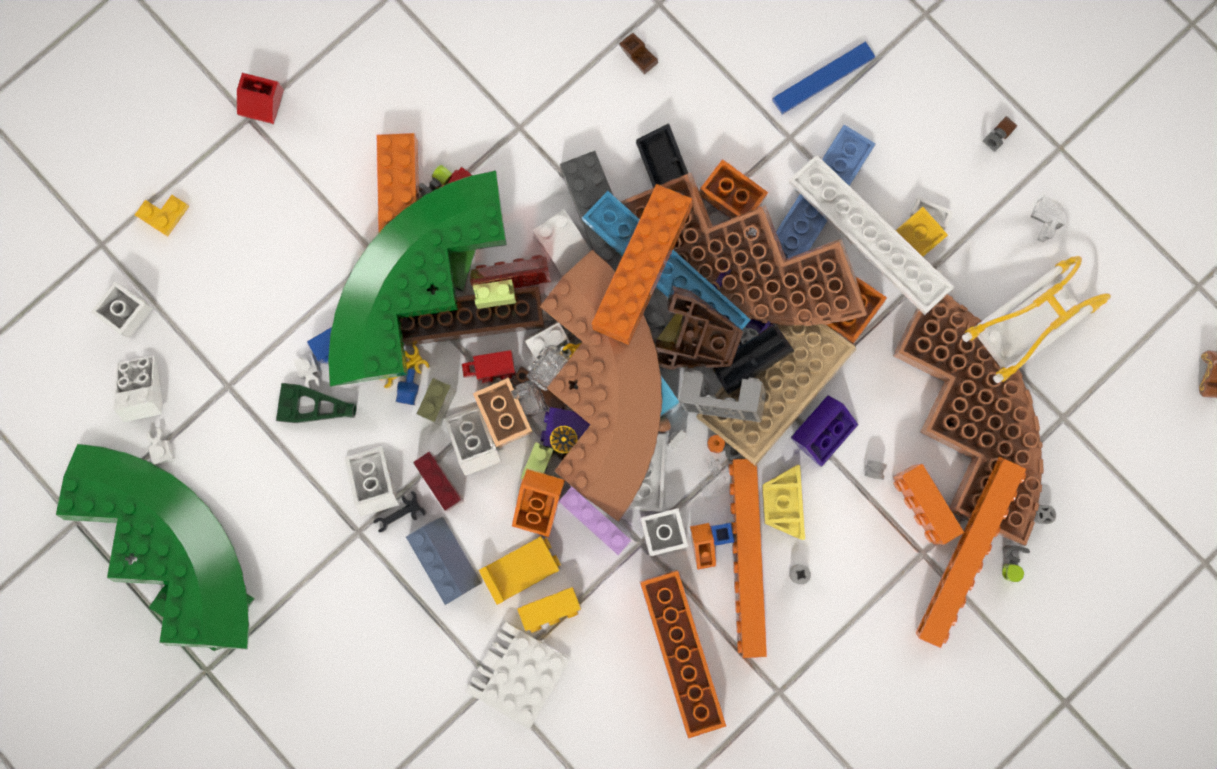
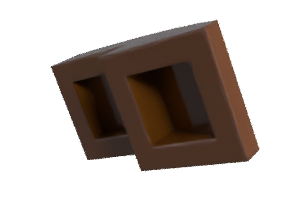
M631 33L619 43L625 54L644 75L658 64V59L634 33Z

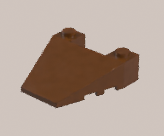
M672 286L667 301L668 311L683 315L674 344L658 339L654 341L658 353L659 367L666 369H676L679 367L690 369L706 366V368L731 367L743 330L692 291Z

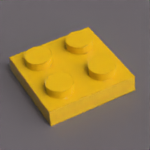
M921 207L895 230L922 257L948 236L924 207Z

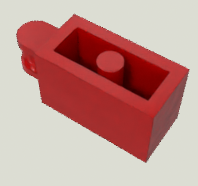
M511 350L473 356L474 362L461 364L463 378L476 376V379L482 381V383H491L495 378H501V380L512 379V376L516 374ZM475 366V372L471 373L470 367Z

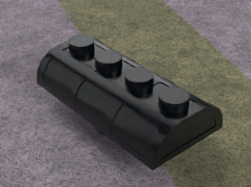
M669 123L636 139V145L653 188L656 184L661 185L688 174L687 167Z
M771 325L737 348L731 367H714L713 371L724 390L730 395L741 387L742 379L755 378L795 351L777 326L773 327Z

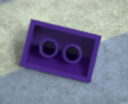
M827 395L790 438L800 450L822 467L859 424L843 403Z

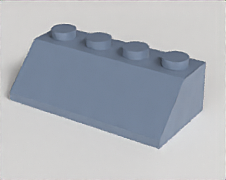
M443 516L406 536L445 605L481 584L480 579Z

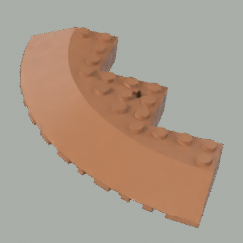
M692 172L660 185L692 198V209L673 250L712 285L715 284L717 289L748 318L762 321V323H768L769 321L785 326H812L844 322L867 315L857 279L842 239L786 259L766 205L712 226ZM654 188L620 202L640 219ZM752 227L757 230L756 235L754 233L750 234L749 231ZM730 269L731 272L723 278L720 288V285L716 282L721 272H726Z
M591 250L561 278L540 305V308L582 341V344L547 389L590 424L554 472L581 495L619 522L642 486V482L649 470L652 456L655 453L662 412V377L659 369L657 349L644 314L629 345L593 330L591 323L615 271L596 252ZM575 383H577L578 389H574Z
M947 294L926 315L918 308L916 309L893 357L944 381L920 433L972 458L949 506L952 513L969 521L999 456L1026 468V478L1023 483L1019 484L1017 497L1013 502H1010L1008 507L1009 513L1006 519H1002L998 534L1026 546L1035 524L1036 511L1039 508L1038 502L1040 492H1042L1041 479L1044 473L1041 450L1043 444L1040 441L1039 420L1034 412L1033 400L1029 390L1025 387L1022 380L1023 376L1019 369L1004 382L996 383L993 377L996 375V372L1004 367L998 365L978 337L968 342L962 339L967 329L975 327L982 321L969 312L968 308L962 304L960 305L953 297ZM946 420H949L951 426H947Z

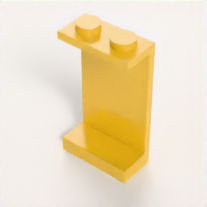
M540 536L478 570L496 605L560 571L559 566L561 563L556 555L552 556L549 550L552 546L547 537L543 539Z

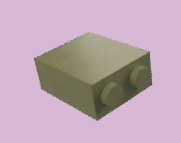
M432 378L416 414L441 426L456 394V390L451 385Z

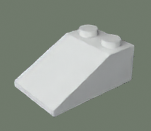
M562 210L533 230L534 237L562 277L591 251L565 210Z
M478 406L444 418L457 459L465 476L501 462L492 436Z
M382 446L345 457L354 504L361 517L399 505Z

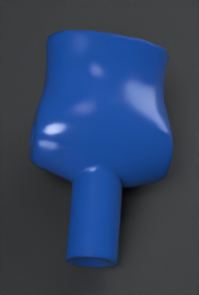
M408 369L406 380L399 381L397 384L395 402L415 405L419 385L413 382L415 370Z

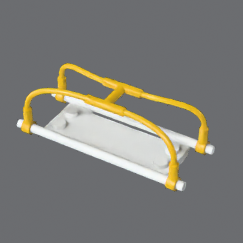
M1081 256L1070 257L1065 261H1060L1046 275L975 327H970L965 331V334L962 336L965 342L972 341L978 337L998 365L1004 367L997 371L993 377L996 383L1007 380L1010 375L1016 373L1033 356L1088 314L1097 311L1100 306L1107 303L1111 298L1109 293H1105L1078 303L1066 288L1065 284L1075 275L1082 263ZM1075 264L1071 272L1061 281L1057 275L1063 274L1070 266ZM1039 288H1041V290H1039L1038 292H1036L1034 295H1032L1030 298H1028L1026 301H1024V302H1023L1022 304H1020L1018 307H1016L1015 309H1013V310H1012L1011 312H1009L1007 315H1004V314H1006L1008 311H1010L1012 308H1014L1016 305H1018V304L1021 303L1023 300H1025L1027 297H1029L1031 294H1033L1035 291H1037ZM1032 345V347L1026 353H1024L1023 355L1021 354L1023 351H1025Z

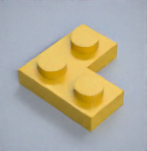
M171 194L161 209L145 200L135 213V216L168 237L189 208V205Z

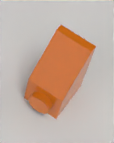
M710 524L690 526L697 570L715 567V547Z

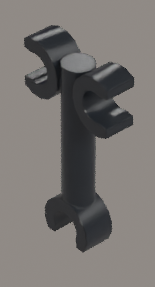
M411 491L413 496L411 501L402 496V501L408 504L407 506L386 518H376L373 521L374 524L380 521L383 523V527L378 532L386 531L389 524L410 512L414 521L418 520L416 517L417 511H421L423 516L427 515L426 510L420 507L417 501L416 492Z

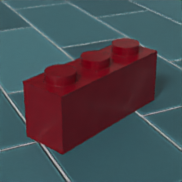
M427 452L413 462L444 511H449L464 501L432 452Z

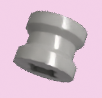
M751 328L745 329L739 342L740 346L758 335V332Z
M868 460V470L865 471L864 476L884 480L883 472L887 464Z
M1039 505L1034 521L1038 524L1053 523L1056 519L1055 509L1050 505Z
M796 564L791 567L789 577L794 583L806 584L811 578V572L807 566Z

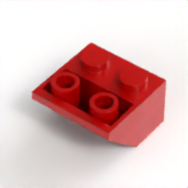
M242 72L237 87V115L274 124L284 93L283 87L278 81Z

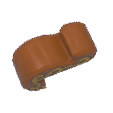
M1207 350L1201 355V358L1208 364V367L1200 384L1199 392L1202 397L1217 398V351Z

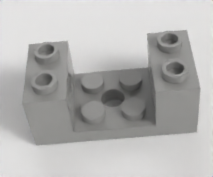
M697 370L684 372L679 403L685 412L753 422L762 421L766 391L759 379H742L739 401L736 402V399L733 398L721 400L715 396L708 395L710 385L702 372Z

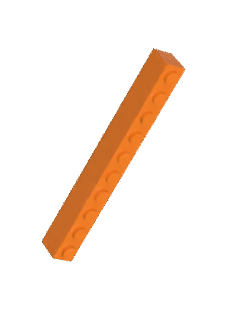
M999 456L964 529V533L917 628L916 635L919 639L939 648L948 641L949 630L958 620L957 613L966 603L968 590L971 591L974 587V578L983 568L982 561L985 555H988L991 551V542L1000 532V523L1002 519H1006L1009 513L1008 507L1010 502L1016 499L1018 494L1017 488L1026 478V468Z
M733 459L731 464H728L729 476H732V483H729V493L733 495V503H730V513L734 514V522H731L732 533L735 534L732 552L736 554V561L733 562V572L737 573V581H734V592L738 593V601H735V612L739 613V621H736V632L740 633V641H737V652L741 653L743 658L767 657L757 465L754 466L747 459Z

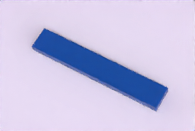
M865 41L772 98V101L783 115L872 61L876 56Z

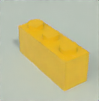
M572 586L518 607L517 610L525 631L530 630L533 633L542 629L541 625L549 623L550 626L560 622L559 618L566 615L568 618L578 615L581 606Z

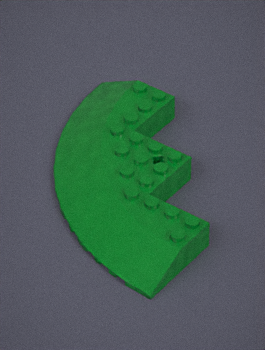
M496 170L471 175L448 183L426 194L392 219L367 246L343 288L335 311L330 334L328 358L330 387L408 375L400 318L458 310L450 253L507 245ZM436 288L437 291H435V294L433 295L431 291L432 289Z
M77 444L63 476L56 515L63 520L117 523L107 578L111 581L168 585L159 643L165 646L248 649L249 606L243 571L227 533L210 508L184 483L151 462L105 447Z

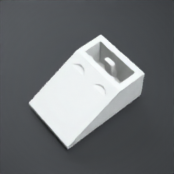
M554 321L524 339L549 384L568 362L569 359L567 357L571 355L570 350L563 351V347L569 344L570 341L558 321Z
M155 355L117 363L114 411L123 422L162 414L163 398Z

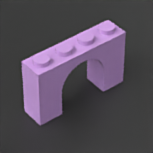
M573 487L559 500L568 511L617 555L631 542L621 530Z

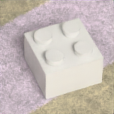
M114 282L92 309L91 313L119 334L131 338L153 310V307L125 286Z
M679 508L640 518L649 556L688 547Z

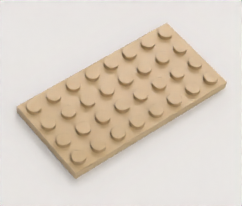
M826 324L812 326L776 325L795 352L755 377L763 383L766 391L761 422L698 414L696 418L756 466L856 351V347ZM722 386L715 394V397L721 400L733 398L738 402L741 387L728 395Z

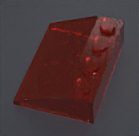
M536 255L532 256L529 260H524L523 258L514 259L512 263L505 264L504 261L494 263V266L478 265L475 269H471L470 284L473 288V285L512 280L514 289L551 282L547 257Z

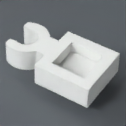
M310 353L294 359L299 377H306L305 386L311 389L310 382L312 380H315L316 384L320 386L321 381L315 376V373L320 371L314 355Z
M156 429L158 434L156 438L153 437L151 432L146 434L147 439L153 444L148 446L153 465L174 459L169 440H162L164 432L161 429Z

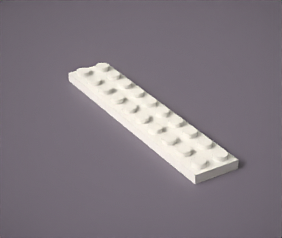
M817 155L789 180V183L924 315L954 288Z

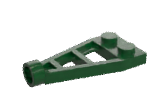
M281 383L276 421L298 424L343 417L355 418L357 404L341 401L302 385ZM303 396L312 398L315 401L314 410L310 413L301 414L299 412L300 399ZM321 401L333 403V412L320 413Z

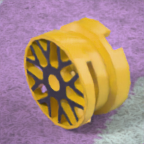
M568 426L555 428L550 436V443L553 449L562 454H568L578 441L575 431Z

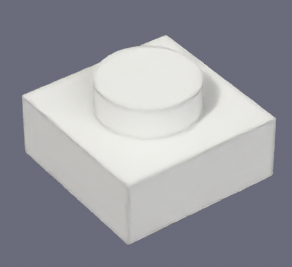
M683 430L679 433L675 431L668 438L670 441L668 446L674 450L687 434Z

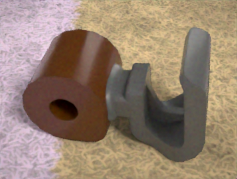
M1005 116L994 128L996 132L989 133L982 142L995 152L1003 144L1001 139H1006L1018 125Z

